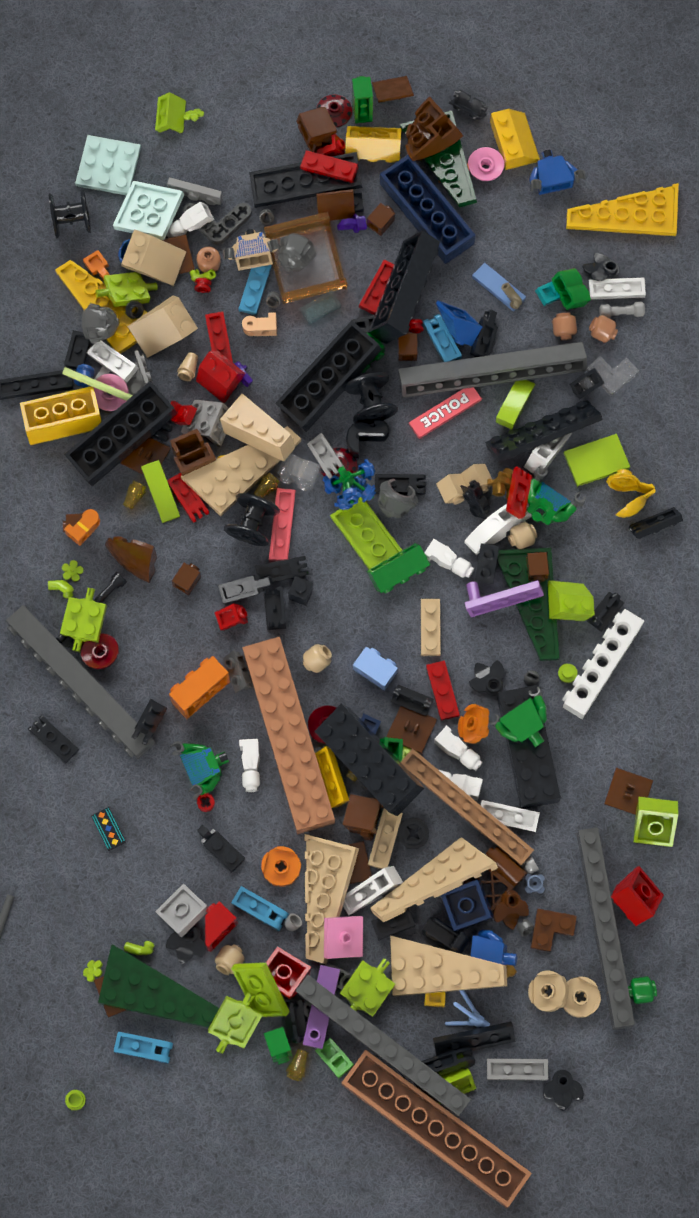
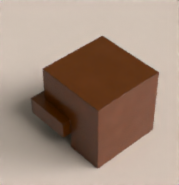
M325 106L302 112L298 115L296 121L298 128L311 152L317 153L318 149L332 144L331 135L336 134L337 129Z
M198 429L170 440L175 456L174 461L182 476L216 461L209 443L204 444Z
M350 794L343 825L350 832L360 834L365 840L372 841L374 834L377 833L375 828L380 809L383 806L375 798Z

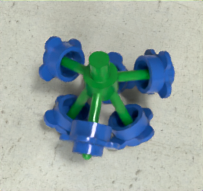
M367 459L358 466L359 471L355 473L346 471L345 467L342 466L338 469L340 477L333 475L331 479L327 475L323 477L327 494L332 492L340 493V488L343 484V493L337 496V503H334L335 507L348 510L358 503L360 497L363 503L374 498L376 493L374 491L375 485L366 484L365 479L371 480L375 469L373 464L369 463Z

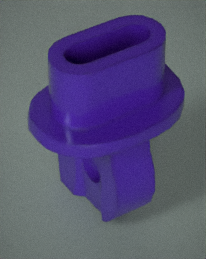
M354 214L352 218L343 219L337 225V229H353L354 233H359V230H366L365 216Z
M239 361L234 363L243 372H245L248 368L246 365L243 366ZM246 373L241 382L244 386L248 387L253 380Z

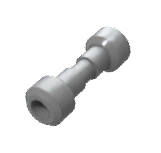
M635 302L633 305L625 307H611L609 304H605L599 307L600 316L604 315L608 318L619 316L620 314H634L635 317H642L645 315V304L643 302Z

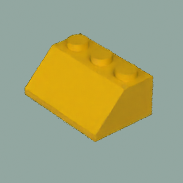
M512 109L491 113L490 124L499 152L504 159L505 170L536 163L540 160L525 113Z
M347 126L345 154L357 152L358 161L360 159H367L370 162L385 160L389 163L400 161L401 128Z

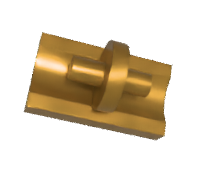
M505 468L498 473L496 479H487V485L493 487L492 495L501 497L505 495L506 491V500H508L513 473L512 469Z

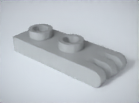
M323 433L307 443L329 479L333 477L330 471L333 470L335 474L339 473L336 467L339 466L340 468L344 465Z

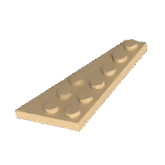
M287 426L284 429L291 434L294 447H296L301 442V438ZM246 445L216 459V461L181 476V479L216 513L222 516L237 502L236 494L248 492L281 460L250 445Z
M305 834V859L307 864V871L305 872V903H307V914H305V921H307V934H305L306 959L327 964L328 959L324 958V918L340 917L359 848Z
M461 837L370 909L375 916L385 922L406 912L407 908L414 904L419 906L424 903L423 900L431 896L436 898L463 885L464 881L471 877L476 879L482 876L481 873L488 869H491V871L497 869V864Z
M390 936L392 982L395 983L392 988L393 996L507 986V968L505 965Z

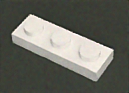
M644 278L606 279L603 281L589 280L588 282L591 300L645 298L646 295Z
M101 340L95 343L87 352L92 359L121 377L125 382H128L139 369L136 364Z
M482 800L481 806L502 824L536 832L540 812Z

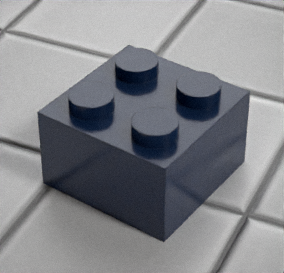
M481 880L469 882L441 895L454 931L493 918V913Z

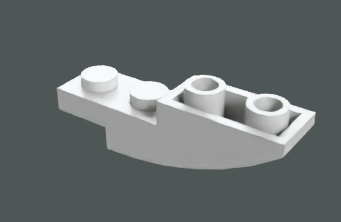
M506 504L484 520L465 539L464 543L477 555L479 554L481 543H497L506 537L507 531L531 518L532 514L526 508L525 517L518 519L506 511Z

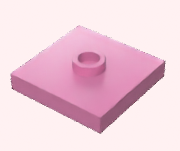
M363 917L324 918V958L363 957Z

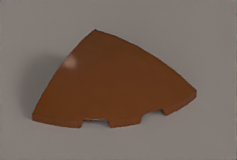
M429 96L415 112L416 118L414 122L408 125L406 131L408 144L405 146L408 155L412 161L432 156L448 148L461 139L463 135Z
M114 536L113 540L108 538L105 546L118 563L136 577L150 583L156 570L154 566L157 560L155 547L135 539L129 543L127 539L119 536Z

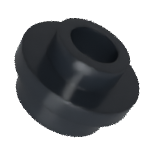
M135 300L129 302L125 308L126 315L131 319L140 318L143 315V305Z

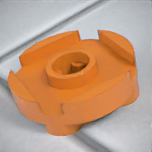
M477 704L467 706L464 710L467 712L464 717L460 716L458 722V734L464 739V742L475 744L482 738H486L489 734V710Z
M279 846L264 855L261 869L264 878L270 884L284 887L293 884L299 877L301 862L292 849ZM283 861L287 868L279 872L275 866Z

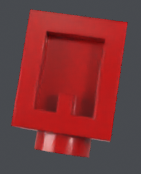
M333 134L331 135L332 144L317 150L319 154L332 157L345 154L344 149L346 145L343 139Z
M171 401L170 404L178 413L171 421L180 426L190 425L197 408L192 405H181L176 401Z
M231 604L214 612L219 628L222 631L240 623H248L246 618L247 611L242 605Z

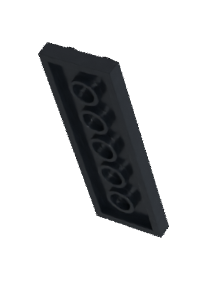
M357 152L332 156L358 164V170L353 183L301 170L302 162L249 172L255 208L316 197V194L362 188Z
M588 400L580 401L572 407L563 408L559 412L546 415L538 421L528 422L523 427L511 429L508 433L501 436H494L485 443L491 454L499 462H502L603 419L601 413Z

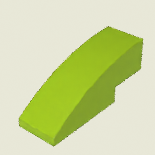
M528 380L515 381L496 417V423L509 429L514 428L534 389L535 383Z
M159 460L141 466L162 523L180 517Z

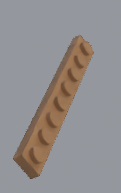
M413 748L401 761L417 780L520 866L534 851V849Z

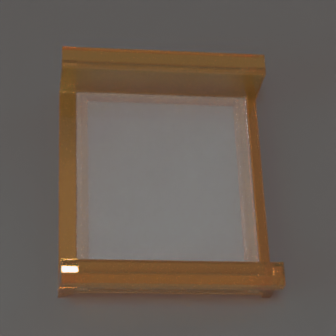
M328 212L264 227L266 238L270 240L278 239L279 243L280 237L293 233L300 234L313 243L317 253L316 257L303 270L288 272L278 260L279 249L275 252H270L283 304L340 289L347 290L348 284L343 274Z

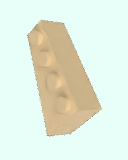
M241 394L220 418L225 434L277 459L285 461L295 449L291 434L244 394Z

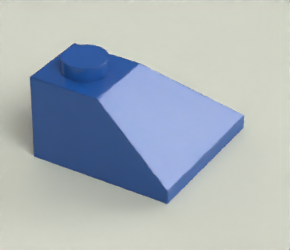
M437 300L436 305L449 333L455 338L454 341L462 346L464 344L472 346L482 326L465 310Z

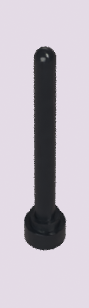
M115 572L111 576V583L94 601L102 603L116 588H122L127 581L118 572ZM60 634L56 639L59 643H62L67 636Z

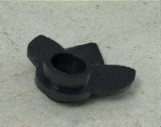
M599 253L594 254V263L583 264L582 266L584 271L590 274L591 279L595 281H603L607 278L616 277L619 274L618 264L611 261L609 257Z
M496 660L491 667L476 663L474 668L476 678L469 681L470 686L477 692H486L492 696L502 692V679L505 675V670L501 662ZM495 683L497 688L491 689L490 684Z
M195 925L188 931L194 933L193 938H188L187 933L181 938L174 932L166 942V948L177 949V958L181 964L188 962L193 955L202 958L205 953V943L200 938V930Z
M567 1070L556 1071L552 1080L546 1083L543 1088L544 1099L554 1098L556 1106L562 1111L570 1106L572 1099L582 1100L584 1096L581 1084L573 1080L572 1075ZM561 1077L566 1078V1082L564 1084H561L559 1082Z

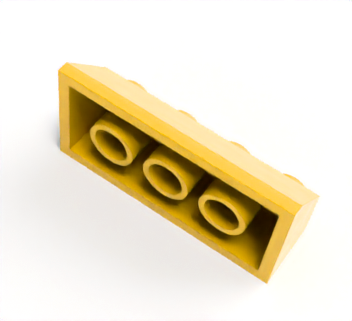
M92 386L20 403L30 445L89 432L102 422L94 387Z

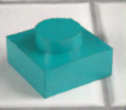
M552 282L542 285L535 290L543 306L560 299V294L555 290Z

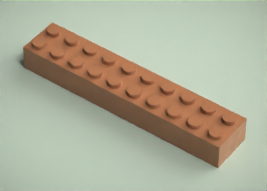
M280 637L242 647L297 835L335 824V818Z
M367 1050L364 1051L342 1081V1086L505 1208L509 1207L532 1174Z

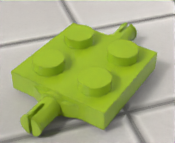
M130 272L105 275L103 281L106 289H96L95 293L97 298L107 296L112 301L114 307L126 306L134 300L141 304L149 303L150 296L148 291L157 290L158 286L156 282L146 284L140 273Z
M87 588L85 598L69 597L60 634L75 640L72 649L74 652H80L82 642H99L107 605L93 600L95 592L93 588Z
M383 958L377 968L370 966L362 960L339 993L348 1000L351 1005L350 1007L356 1012L357 1010L364 1011L373 1017L394 987L395 983L383 973L390 964L388 961L385 963L386 959Z
M248 991L243 1001H237L228 996L225 997L208 1028V1033L217 1036L221 1040L216 1048L217 1052L223 1054L228 1044L245 1048L263 1015L262 1011L250 1005L255 997L252 992Z

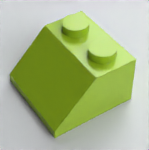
M548 581L549 618L585 621L594 616V598L584 584Z
M638 797L633 842L673 847L678 820V801Z

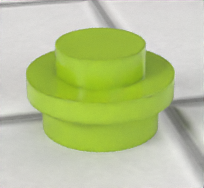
M563 664L558 670V676L561 681L571 683L577 677V669L572 664Z
M79 1090L70 1091L65 1098L67 1107L74 1111L83 1108L86 1102L85 1095Z

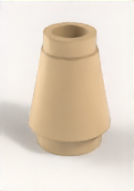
M188 353L178 368V377L181 380L191 381L195 377L198 359L196 354Z

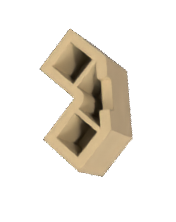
M473 464L461 474H449L436 484L444 502L456 505L464 501L461 485L468 487L470 481L476 480L480 483L484 494L490 487V485H487V479H492L485 464Z

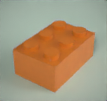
M214 656L210 659H204L195 672L193 670L189 672L181 684L177 683L170 689L169 696L172 704L186 719L190 718L230 683L229 672Z

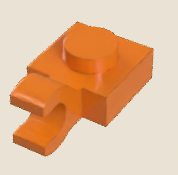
M99 250L83 259L84 264L93 276L99 274L101 279L104 280L105 275H110L106 270L109 265Z

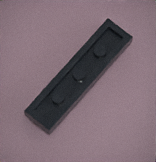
M63 370L0 379V400L74 389L71 377L62 374Z
M512 1021L435 1037L433 1042L437 1056L464 1047H469L472 1051L513 1043L515 1042Z

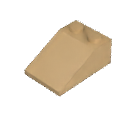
M134 229L121 266L174 286L186 251Z
M171 296L127 326L147 358L182 340L198 329L181 300L176 296Z

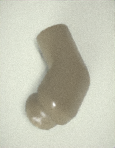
M504 283L501 289L510 299L511 308L518 309L522 305V299L509 283Z

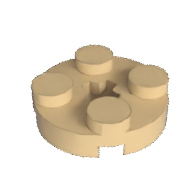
M553 971L538 973V976L529 985L528 994L531 1002L534 1003L536 1008L546 1012H553L563 1008L566 1005L569 992L565 977ZM548 986H550V988L552 989V993L549 997L548 994H545V990L548 989Z
M577 977L567 981L569 992L566 1005L563 1007L564 1010L571 1016L578 1018L593 1014L601 1001L600 991L596 983L587 977ZM583 992L586 1000L577 1002L575 994Z

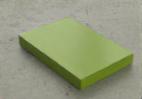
M617 434L564 451V456L577 487L614 475L620 469H630Z
M266 963L233 965L231 969L244 995L246 996L248 991L255 995L250 1005L262 1011V1017L287 1016L290 1011Z

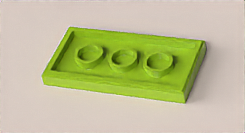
M361 497L352 508L348 510L339 509L330 515L333 522L368 569L402 551L366 501L362 502Z

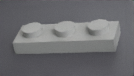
M169 177L168 188L183 191L184 196H188L189 199L194 201L199 199L209 205H221L223 199L222 191Z
M487 1059V1080H548V1059Z

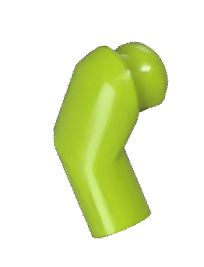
M196 269L190 271V279L193 282L197 278L211 280L216 277V273L211 269L200 274L199 270Z
M65 580L48 581V590H60L63 592L64 598L73 597L74 589Z
M145 941L144 946L126 942L124 951L134 955H150L153 953L155 945L149 941Z

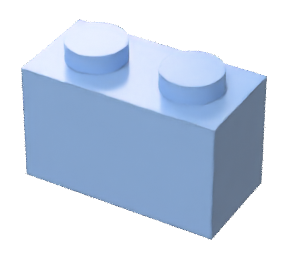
M365 647L354 662L353 670L385 691L398 673L397 665L391 659L387 658L385 660L382 658L380 652L376 649Z

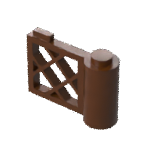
M491 847L485 855L496 862L498 868L493 871L488 869L491 872V881H481L482 884L492 883V895H486V897H492V912L495 906L501 902L503 895H494V883H503L508 887L507 890H513L527 874L499 847L495 849ZM471 877L465 880L463 885L472 882L475 878Z

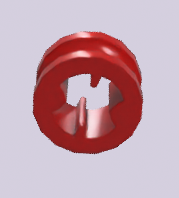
M197 278L195 280V291L209 293L211 291V287H209L212 284L211 280L206 278Z
M421 319L410 320L409 332H423L424 328L421 326L423 321Z
M206 793L198 797L197 805L201 811L209 812L214 808L215 801L212 795ZM203 798H205V800L206 798L210 799L209 807H207L206 805L205 807H202L203 803L201 800Z

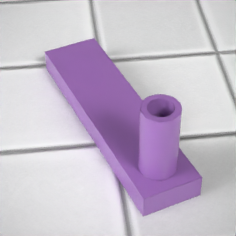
M537 580L480 597L478 583L469 582L466 586L470 601L465 602V606L470 617H475L544 596V593Z
M320 965L317 982L334 995L340 969ZM311 1005L303 1045L323 1049L329 1017L313 1005Z

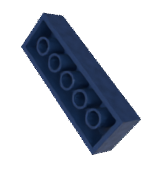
M409 155L380 173V185L419 232L423 230L440 241L437 255L445 264L475 244L474 232L419 165L412 161Z

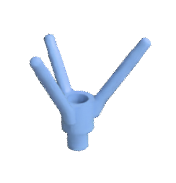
M460 990L472 1013L457 1002H454L453 1005L468 1015L469 1019L468 1021L445 1022V1025L476 1026L478 1028L490 1026V1023L484 1020V1017L475 1009L465 991Z

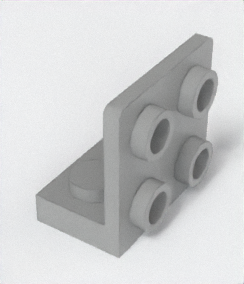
M138 350L134 351L137 361L134 364L139 369L126 382L128 394L134 395L149 381L152 382L144 355L140 356Z
M194 400L192 406L196 407L197 411L191 424L183 425L181 432L186 434L194 429H198L202 437H206L216 446H222L226 434L223 431L220 418L229 408L222 402Z

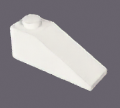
M572 433L536 447L524 467L534 473L541 466L538 471L540 474H543Z
M395 867L383 868L346 893L343 907L348 916L371 904L403 883Z

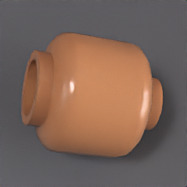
M204 247L199 250L196 259L198 268L203 273L211 269L216 272L221 266L219 252L213 247Z
M569 312L556 314V317L552 320L554 335L560 337L561 340L572 339V335L577 333L575 316Z
M604 315L598 318L595 317L589 327L591 336L603 343L608 342L610 339L614 340L618 332L616 322Z

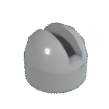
M532 856L527 858L522 864L524 871L531 874L539 870Z
M290 914L284 922L285 927L289 931H296L302 925V920L298 915Z

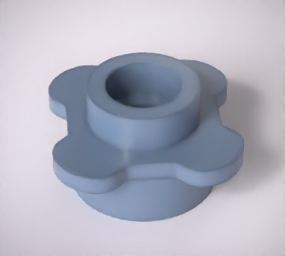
M527 874L525 876L527 881L525 891L528 894L532 892L542 894L545 890L543 887L544 876L542 874Z

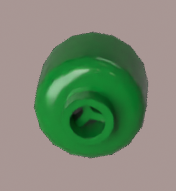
M638 977L630 981V986H628L629 996L633 998L635 1004L652 1002L654 997L657 996L655 981H651L650 977Z

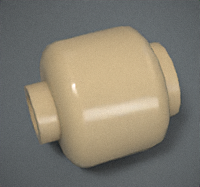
M523 522L510 529L508 541L512 547L524 549L535 543L537 533L532 524L529 525L527 522Z
M316 644L303 654L304 667L308 671L321 672L331 663V651L325 645Z
M234 944L232 946H223L215 958L217 970L224 975L234 974L231 969L233 965L243 964L244 962L242 949Z

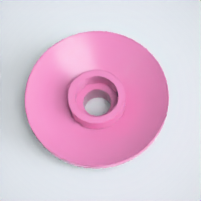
M479 148L469 157V171L478 180L492 181L502 174L504 159L493 148ZM483 165H488L489 168H488V169H485V168H483L482 166H483Z
M104 374L96 379L111 387L129 393L126 382L118 375ZM94 388L98 407L102 410L115 411L126 402L121 398Z

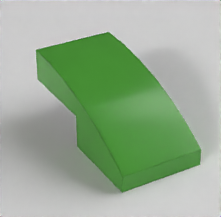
M331 1038L324 1042L323 1049L317 1048L315 1050L338 1078L342 1077L354 1066Z

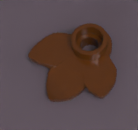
M507 890L503 893L501 902L495 906L493 913L494 921H503L509 929L513 930L519 916L529 915L528 905L526 901L520 898L516 891Z

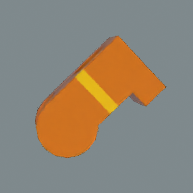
M93 509L84 511L82 518L74 527L70 524L64 529L66 535L81 546L100 525L99 515Z

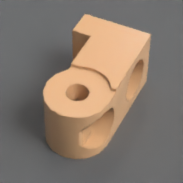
M268 313L267 318L245 317L242 320L244 333L248 336H277L276 313Z

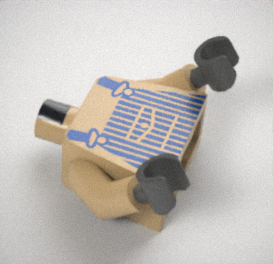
M249 229L245 232V235L237 237V243L232 248L223 249L224 260L236 259L238 270L240 271L272 265L270 252H275L281 248L278 239L270 240L265 238L262 232L256 233L255 230Z

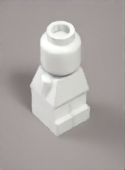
M199 202L186 210L180 217V220H176L171 224L167 237L173 238L185 235L187 231L191 232L199 229L206 223L213 221L214 218L208 206Z
M435 539L432 540L425 551L429 562L433 560L441 567L449 570L452 568V572L462 578L465 576L469 578L474 571L470 562L461 557L457 559V555L448 546Z
M446 725L434 739V744L447 755L458 760L460 759V762L469 770L473 769L476 771L483 763L480 760V756L472 749L467 750V746L462 740L451 733L452 730Z
M258 739L239 740L240 750L243 751L242 762L244 772L242 774V785L246 788V792H256L257 787L260 785V774L257 771L260 762Z
M439 770L472 799L478 801L483 779L460 774H453L452 777L451 773Z

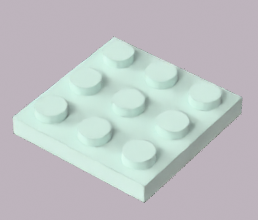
M87 135L75 185L127 195L133 182L141 145Z
M133 181L113 227L115 230L133 233L135 229L164 240L184 197V193L180 190Z

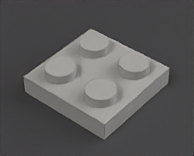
M183 884L155 912L182 938L207 913L208 906Z

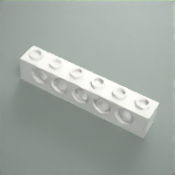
M626 609L623 610L622 614L617 613L612 621L615 625L612 629L608 628L602 637L605 639L602 645L597 644L593 651L595 656L592 660L588 659L582 668L585 670L582 676L578 675L572 684L575 687L571 692L567 691L562 699L564 701L563 708L582 720L643 626L644 620ZM622 628L626 630L627 634L620 635L617 630ZM614 644L617 650L610 651L607 645ZM604 660L607 665L601 667L597 664V661ZM593 675L597 681L589 682L587 676ZM584 691L587 697L579 698L577 692Z

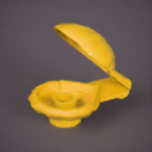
M626 469L618 470L616 474L609 476L606 481L608 486L616 491H637L645 494L628 503L626 507L616 514V516L622 518L637 514L644 507L646 500L655 493L653 484L640 482L636 476L632 475L631 471Z

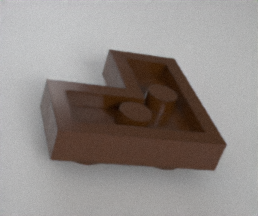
M537 909L531 948L550 952L554 933L574 936L577 916Z

